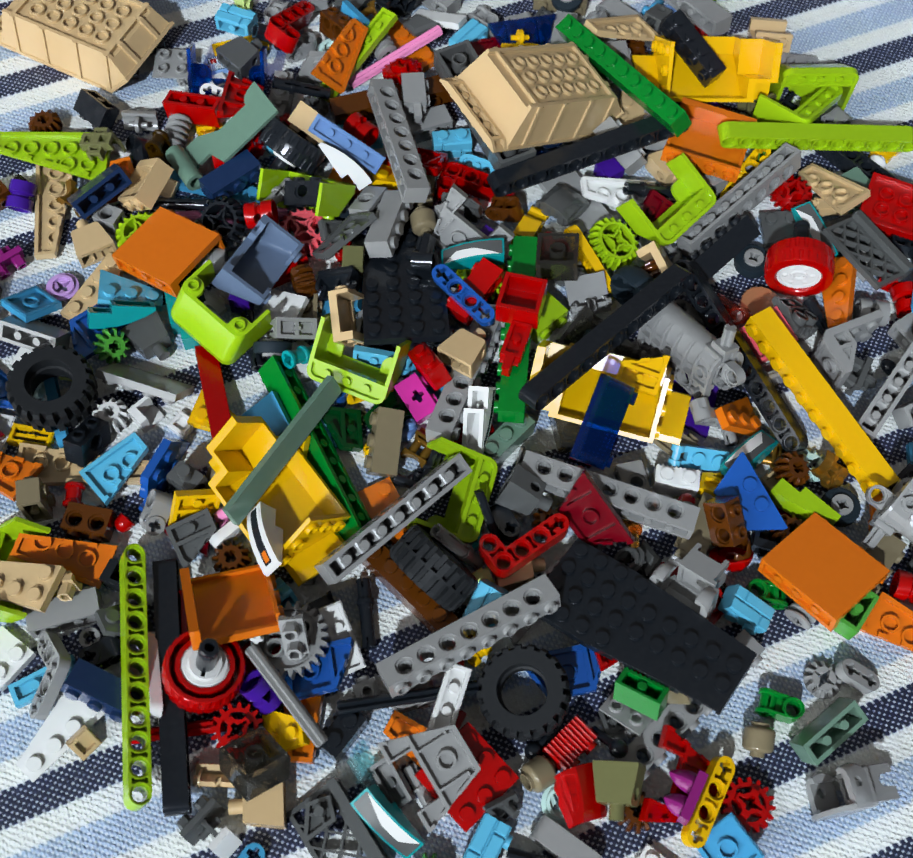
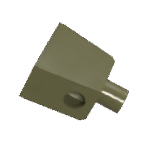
M593 760L596 801L602 805L609 806L610 821L624 822L625 807H638L646 766L639 762Z

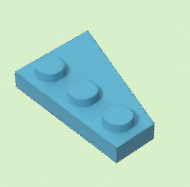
M100 269L97 305L110 306V300L153 301L156 311L162 312L163 291Z
M133 432L79 471V474L102 502L108 506L149 452V449L139 436Z

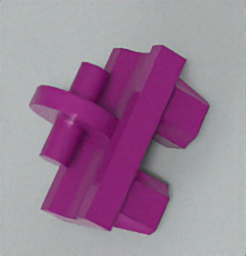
M8 245L0 248L1 281L10 276L6 267L12 263L17 270L27 267L23 250L19 245L13 249H10Z

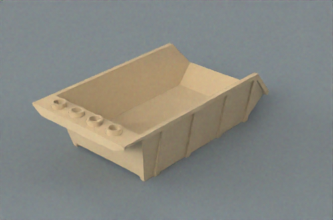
M13 0L6 9L2 10V15L0 16V46L113 93L132 78L171 29L174 22H168L151 8L149 3H143L138 0Z
M573 41L562 44L546 43L545 45L493 47L484 51L458 76L439 79L450 94V97L456 102L461 112L467 117L472 127L475 128L492 153L587 139L596 136L593 130L609 116L616 121L625 114L619 106L617 96L610 89V84L602 79L589 62L588 56L583 55Z

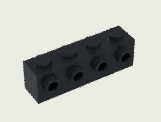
M677 10L665 19L659 30L665 38L675 42V51L704 88L716 81L727 68L682 10Z
M748 214L741 217L739 215L733 217L728 222L730 225L719 229L714 234L716 237L705 241L700 246L701 250L693 252L686 258L698 264L707 280L761 234Z

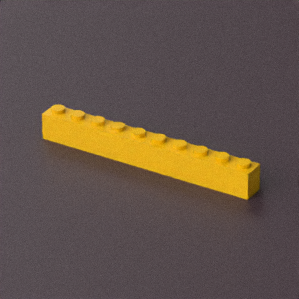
M771 306L751 316L744 326L747 334L754 339L760 352L765 354L770 361L771 367L780 374L785 386L790 388L795 395L796 401L803 406L810 420L820 429L823 438L828 440L834 448L835 454L847 466L848 472L859 482L862 491L865 493L873 485H882L889 489L900 480ZM874 489L871 492V497L874 498L882 492L879 489Z

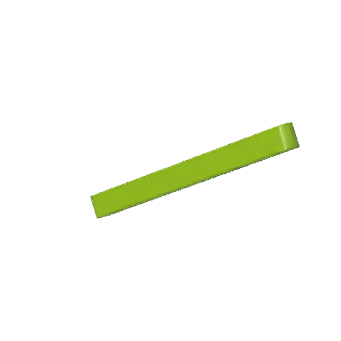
M726 121L717 127L720 145L723 148L778 149L784 143H788L799 150L913 151L912 126Z
M130 544L125 548L119 560L123 802L130 811H138L152 797L146 554L144 548L139 544ZM128 555L134 556L137 560L133 561L129 559ZM128 577H134L137 583L131 582ZM128 599L136 600L138 605H132ZM133 621L137 623L139 628L131 627L129 625V622ZM134 644L138 646L139 651L131 650L129 645ZM129 668L138 669L140 675H133ZM135 691L139 693L141 699H133L130 692ZM130 717H139L141 724H134ZM136 740L140 742L142 749H134L131 741ZM132 766H139L142 769V775H135L132 772ZM132 792H140L143 795V801H135L132 797Z

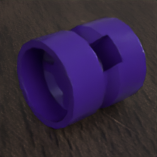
M11 179L9 191L12 194L7 196L5 207L17 212L31 214L34 207V201L31 198L36 195L37 185L25 180Z
M257 669L249 672L244 677L239 692L249 702H252V705L261 714H270L280 706L281 700Z

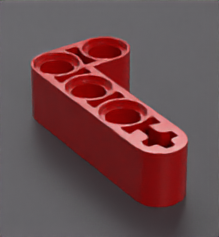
M303 0L272 16L264 33L265 38L283 52L288 54L294 53L300 39L298 31L309 25L315 10L314 5Z
M457 162L447 163L436 182V196L440 201H442V193L449 192L453 184L465 193L491 203L494 193L487 182L488 173ZM515 192L505 196H515Z
M556 513L507 547L495 534L487 533L479 541V555L496 577L505 579L564 539L568 531L569 520L564 514ZM543 537L545 542L539 543L534 538ZM491 544L495 549L486 550L483 546ZM523 549L527 554L521 556L516 550ZM499 562H506L509 567L500 568L497 564Z

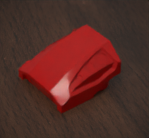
M592 762L574 766L554 776L556 780L554 790L558 796V805L569 829L585 822L607 817L606 806L596 801Z

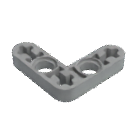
M43 631L37 642V650L47 669L30 705L29 715L31 719L45 720L48 717L71 666V657L57 633Z

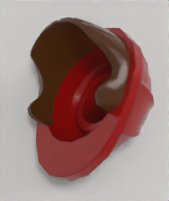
M749 538L736 547H715L709 552V557L720 564L725 559L728 560L729 567L726 571H731L732 573L740 572L746 568L754 555Z

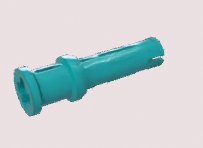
M301 345L295 350L283 351L281 357L284 366L292 369L297 364H307L313 345L308 347Z

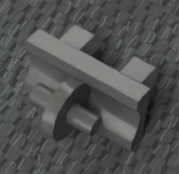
M855 356L854 372L849 375L843 384L847 387L845 394L851 396L855 390L867 391L868 388L876 386L877 380L873 377V372L869 371L873 362L871 357L868 356L862 360Z
M201 795L194 805L199 812L193 818L186 814L177 821V825L181 830L179 834L193 847L200 839L204 841L210 833L214 837L219 834L215 828L221 822L219 818L226 810L213 797L209 799Z

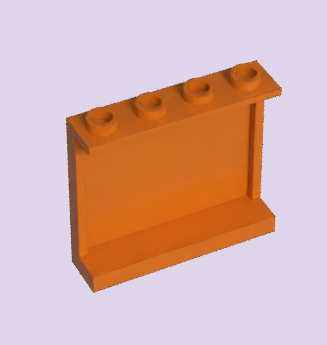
M683 97L680 107L686 111L692 124L678 138L676 136L668 138L661 160L668 162L684 152L698 172L736 183L747 149L721 147L717 127L726 121L757 122L758 119Z
M160 206L112 254V257L119 269L177 298L181 289L179 283L214 246L223 250L225 246L221 234L216 230H210L201 223L197 224L186 216L182 217L173 210H167Z
M816 512L761 559L758 571L831 632L838 626L840 620L879 583H884L890 572L882 562L873 558L864 548L855 544L845 533L836 529L827 519L821 517Z
M259 564L191 578L189 567L179 569L193 651L198 650L200 643L207 638L215 639L219 645L280 631L278 616L285 615L283 606H278V604H281L279 590H274L277 589L275 575L265 576Z

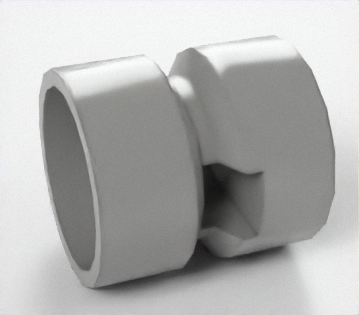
M215 247L196 265V269H199L206 261L210 260L212 261L215 273L218 274L229 260L227 248L225 247L223 250Z
M857 298L853 309V319L880 309L884 317L880 321L879 326L885 327L890 317V302L878 299L872 302L868 298Z

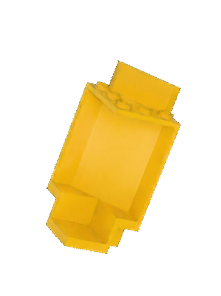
M655 35L651 44L653 55H631L633 67L674 102H681L683 97L699 102H754V99H758L761 93L765 96L769 95L770 83H778L783 43L771 39H747L741 36H702L727 68L716 81L704 88L675 51V42L665 38L664 35Z
M543 339L537 346L529 381L572 347L574 343L568 346ZM609 353L542 409L549 411V417L644 442L653 443V439L680 445L692 396L672 390L675 375L671 374L672 368L666 367L656 397L615 383L621 362L637 359Z
M232 416L206 447L212 455L208 463L216 473L208 482V485L224 506L279 438L261 416ZM298 448L254 507L261 501L276 509L275 526L283 529L282 564L279 567L284 566L299 587L318 575L319 573L314 566L344 542V539L338 532L346 526L345 522L351 515ZM246 516L239 525V528L249 540Z

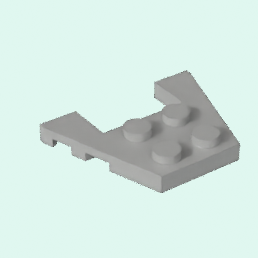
M455 184L451 186L432 234L436 238V245L442 250L464 242L482 239L504 238V242H509L515 236L502 223L489 236H486L456 210L467 199L468 195Z
M455 724L377 744L388 765L412 751L433 786L438 798L416 811L428 833L434 830L436 824L448 812L454 801L463 793L481 770Z

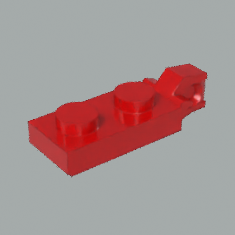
M512 320L500 351L499 362L503 363L501 375L510 377L513 366L518 367L519 363H521L533 331V325Z

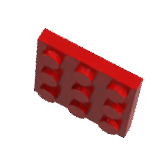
M874 172L867 188L871 190V197L862 202L859 210L880 230L913 241V184Z
M469 722L459 732L481 770L463 793L458 796L447 812L464 832H467L486 813L482 808L485 804L503 795L519 779L516 773ZM420 768L414 776L435 799L438 798L426 774Z

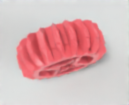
M306 207L302 211L297 208L295 213L289 211V216L284 215L283 221L279 222L283 229L289 233L293 231L294 237L304 244L300 252L305 251L307 255L310 254L313 257L312 253L323 242L321 241L320 232L318 234L315 233V229H319L317 222L324 218H322L323 216H315L313 208L310 211H307Z

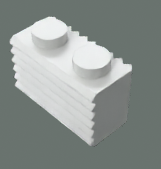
M657 464L652 473L651 486L654 488L655 493L680 496L683 493H690L692 497H695L700 487V470L682 469L677 466L669 467L668 465L660 466V464Z

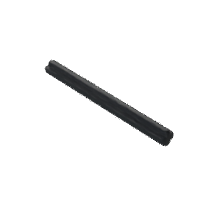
M476 680L468 681L464 696L474 695L476 691H480ZM440 686L409 690L406 694L397 695L394 698H391L390 694L387 693L340 700L336 702V710L341 715L434 701L437 699Z

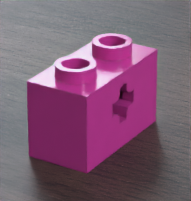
M413 373L393 386L418 425L431 417L438 399L434 393L430 395L426 390L429 385L423 376L418 377L416 373ZM417 393L422 396L423 401L420 403L418 400H415L414 395Z

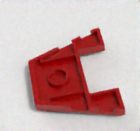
M663 725L658 747L679 756L676 770H689L696 774L701 770L706 773L710 761L702 754H698L691 747V743L685 738H681L675 732V728L671 725ZM674 782L672 783L670 794L687 796V793L679 789ZM711 783L709 786V793L712 797L717 794V787L714 783ZM644 798L639 821L679 823L676 821L678 817L671 813L665 804L651 798ZM704 805L699 810L700 817L703 820L708 815V810Z

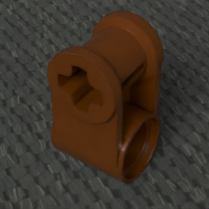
M494 195L491 199L490 207L485 210V215L493 221L517 223L525 215L521 202L516 196L496 197Z

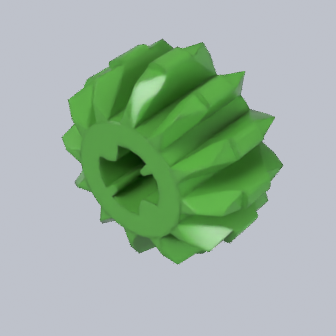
M112 327L110 331L106 328L102 329L103 335L95 334L99 340L98 342H92L93 345L98 346L93 352L94 354H99V360H106V363L112 364L113 361L116 363L121 362L120 356L127 357L124 351L131 348L125 345L129 342V338L124 337L125 333L123 331L117 332V329ZM114 343V347L109 348V344Z

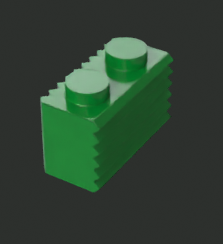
M628 667L623 669L614 684L613 699L658 721L667 706L669 688L660 685L659 682L656 683L655 680L651 681L650 678L638 674L637 671L633 672V669L629 670Z

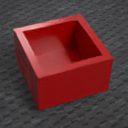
M506 271L496 302L495 320L510 324L512 320L531 324L533 328L537 329L547 296L548 280Z

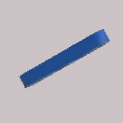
M438 264L432 269L433 281L478 324L487 327L494 323V309L445 264ZM438 272H445L446 278L449 281L446 283V280L442 276L438 278ZM460 284L462 289L458 293H453L450 290L451 286ZM473 297L477 300L476 304L471 307L465 304L466 299ZM480 307L483 313H489V319H487L486 317L482 319V314L478 310Z

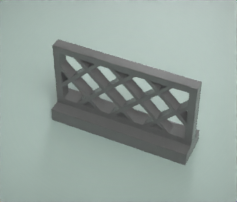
M861 210L856 211L852 217L825 228L822 232L875 290L897 280L898 282L904 280L913 270V264ZM832 232L841 234V238L835 236ZM846 236L854 238V241L847 240ZM846 246L854 248V252L849 251ZM859 250L868 252V256L859 254ZM859 260L868 262V266L862 265ZM873 264L881 266V270L874 269ZM873 275L882 277V281L878 282Z
M331 778L326 782V785L286 813L303 841L304 825L298 822L295 814L305 809L306 802L318 799L327 792L332 797L333 805L339 811L335 812L336 815L342 816L345 821L343 832L330 830L329 826L322 831L325 832L322 848L313 846L310 841L304 843L312 858H324L325 852L338 854V858H342V855L356 858H389L370 827L350 805L353 800L339 778ZM348 827L352 834L347 833ZM329 833L342 835L339 851L326 849ZM346 836L356 838L358 842L357 854L343 852ZM316 850H320V851H321L320 857H319L318 853L316 852ZM361 850L364 851L366 856L361 855Z

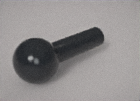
M557 726L551 735H544L537 742H529L524 749L526 758L530 760L537 755H543L545 746L563 728Z
M597 726L591 727L598 735L597 739L609 747V753L612 757L623 758L627 755L628 745L623 739H613Z

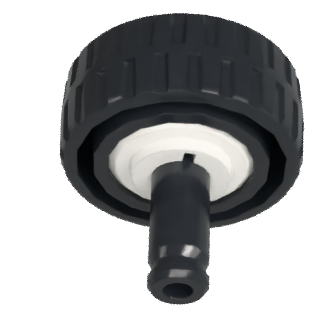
M276 116L265 126L260 135L261 141L271 148L276 155L268 169L287 170L289 166L299 168L309 175H313L326 157L318 145H314L306 139V136L296 132L289 127V124Z

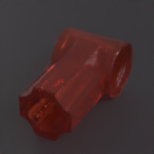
M717 293L736 325H745L752 316L751 311L724 295ZM739 311L742 313L741 321L737 320V313Z

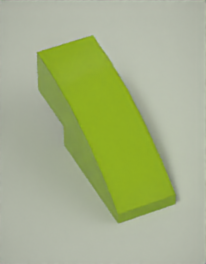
M783 478L769 492V496L776 507L790 515L794 514L799 519L802 518L803 521L816 512L821 517L827 519L833 526L841 517L839 513L807 487L799 492Z

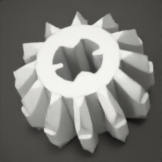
M111 397L108 402L103 399V404L95 405L97 410L92 411V416L108 421L110 434L113 430L120 433L119 428L121 427L127 428L126 422L130 421V415L127 412L129 408L121 399L116 401L115 398Z

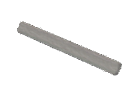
M250 645L245 650V654L315 747L322 746L326 743L328 737L258 645Z

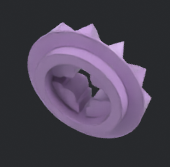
M60 273L50 278L47 282L46 292L59 301L67 303V300L72 298L79 290L80 284L74 275ZM59 285L67 287V291L60 290Z

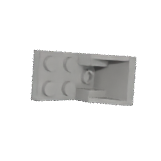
M880 309L826 329L814 348L810 360L834 392L840 390L853 371L857 342L869 340L874 330L879 327V323L884 317Z

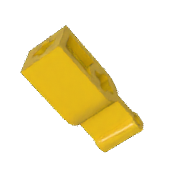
M532 205L527 215L525 214L513 233L515 236L538 237L549 216L544 215L540 208Z

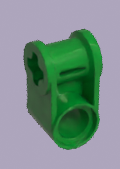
M758 578L751 580L745 588L752 592L751 588L756 589L759 593L757 597L775 610L788 608L786 594L771 581Z
M759 688L760 698L758 707H755L754 710L755 714L786 724L795 723L804 714L805 706L800 699L779 693L770 688ZM786 706L793 707L796 715L789 714Z

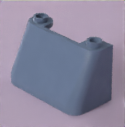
M264 214L211 284L219 290L260 306L261 303L266 305L273 296L270 291L291 262L296 263L302 256L300 250L304 244Z

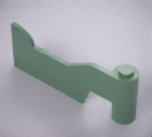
M255 81L246 91L244 97L245 105L221 129L196 137L185 149L180 145H173L167 149L165 153L166 159L189 190L194 191L201 188L199 179L203 175L198 168L211 156L223 162L229 161L279 113Z

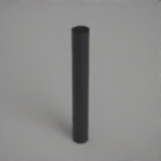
M478 489L474 493L489 533L495 534L502 542L484 490Z

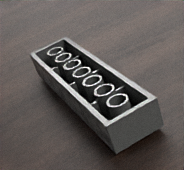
M465 40L434 51V68L440 79L452 78L463 72L479 56L469 40ZM458 107L494 170L536 156V149L534 147L492 153Z

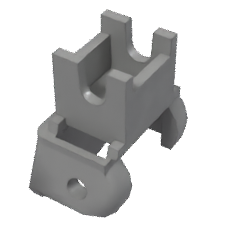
M697 543L682 560L679 558L674 559V561L669 559L667 562L659 565L652 572L649 580L709 621L713 610L716 608L719 588L726 580L727 574L724 571L729 567V561L725 559L722 564L700 552L702 545ZM678 567L677 576H670V574Z
M846 763L837 767V775L832 777L823 773L810 777L806 782V793L813 814L811 816L812 822L848 816L876 807L878 804L889 800L900 799L896 786H884L879 780L880 774L891 772L889 763L862 766L855 763ZM833 781H839L845 801L844 806L839 804ZM818 790H820V791L822 792V794H823V797H822V798H820V797L818 796V793H817Z

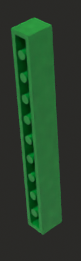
M568 14L556 26L564 41L567 43L573 41L583 55L588 56L589 62L677 138L692 124L683 108L573 16Z
M514 236L513 244H509L508 256H512V260L507 261V272L532 277L536 276L538 237ZM506 323L505 327H501V340H505L510 323ZM531 336L521 363H519L518 367L513 366L510 377L501 375L503 363H498L497 376H501V381H496L495 394H499V400L494 401V413H498V422L524 423L525 403L518 396L521 388L527 383ZM502 345L499 347V358Z
M272 355L258 372L268 392H277L292 421L309 397L295 369L286 368L281 356ZM320 420L309 434L311 439L307 459L351 515L345 522L346 526L338 532L346 541L368 523L371 518Z

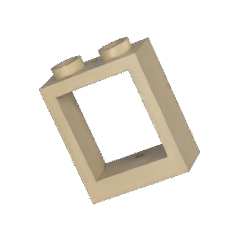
M160 158L140 160L129 178L132 184L121 192L117 200L123 203L122 206L131 212L151 210L174 169Z

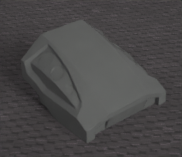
M558 183L540 200H537L535 206L537 208L540 207L544 215L557 218L559 225L569 226L587 210L590 202L568 186Z
M449 192L442 193V203L446 201ZM468 195L467 199L461 204L464 206V218L469 222L477 223L479 218L483 219L485 210L476 197Z
M773 297V306L779 308L797 336L798 341H805L815 334L819 328L816 325L819 319L796 297Z

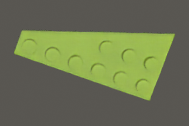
M0 131L1 155L89 180L94 179L109 167L111 151L106 152L104 161H101L99 156H94L93 161H90L86 154L87 151H82L79 143L83 133L93 132Z

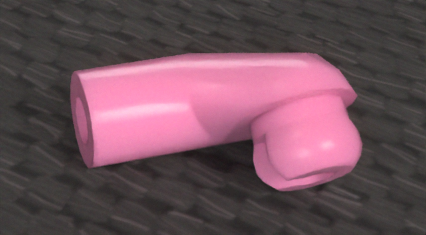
M223 508L217 510L214 514L215 522L219 524L220 529L229 522V518L222 510Z

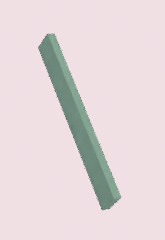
M327 375L222 510L233 524L238 526L241 524L341 394L342 390L333 376Z

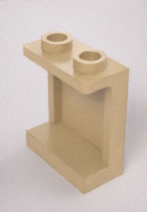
M750 18L747 32L749 39H771L783 43L782 52L784 53L790 52L793 39L792 33H785L788 23L786 19Z
M655 241L636 251L638 257L645 262L655 260L661 273L672 265L663 246Z
M347 285L336 286L335 290L328 291L333 342L348 347L364 345V334L357 332L354 301L364 299V294L357 292L356 289L348 288Z

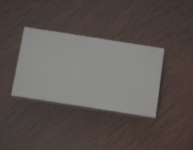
M576 171L538 184L545 194L556 184L560 183L582 195L581 177ZM587 198L585 199L590 202V206L578 219L570 224V226L577 225L584 236L586 231H590L597 221L612 217L601 202Z
M115 362L96 369L95 377L102 379V382L105 384H118L124 390H137L142 392L143 396H156L169 404H174L176 401L184 399V397L192 394L194 390L192 385Z

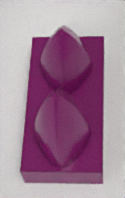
M683 769L669 771L673 782L679 789L687 793V796L669 794L664 796V801L671 813L678 817L676 821L684 826L690 821L709 774L701 770L697 774Z

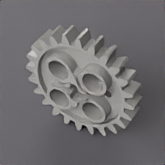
M287 601L286 607L283 608L284 615L292 617L303 614L306 626H310L307 632L308 640L311 641L310 654H303L301 660H288L287 656H285L280 631L264 635V640L259 642L258 646L283 679L289 674V677L294 680L297 672L301 677H304L305 669L312 673L313 668L311 665L313 663L321 665L317 658L319 656L326 657L322 648H329L330 645L324 640L330 638L328 632H324L329 627L326 623H322L325 619L322 615H318L316 608L310 610L308 603L302 607L299 601H296L293 607L290 601ZM281 646L277 654H272L274 647Z

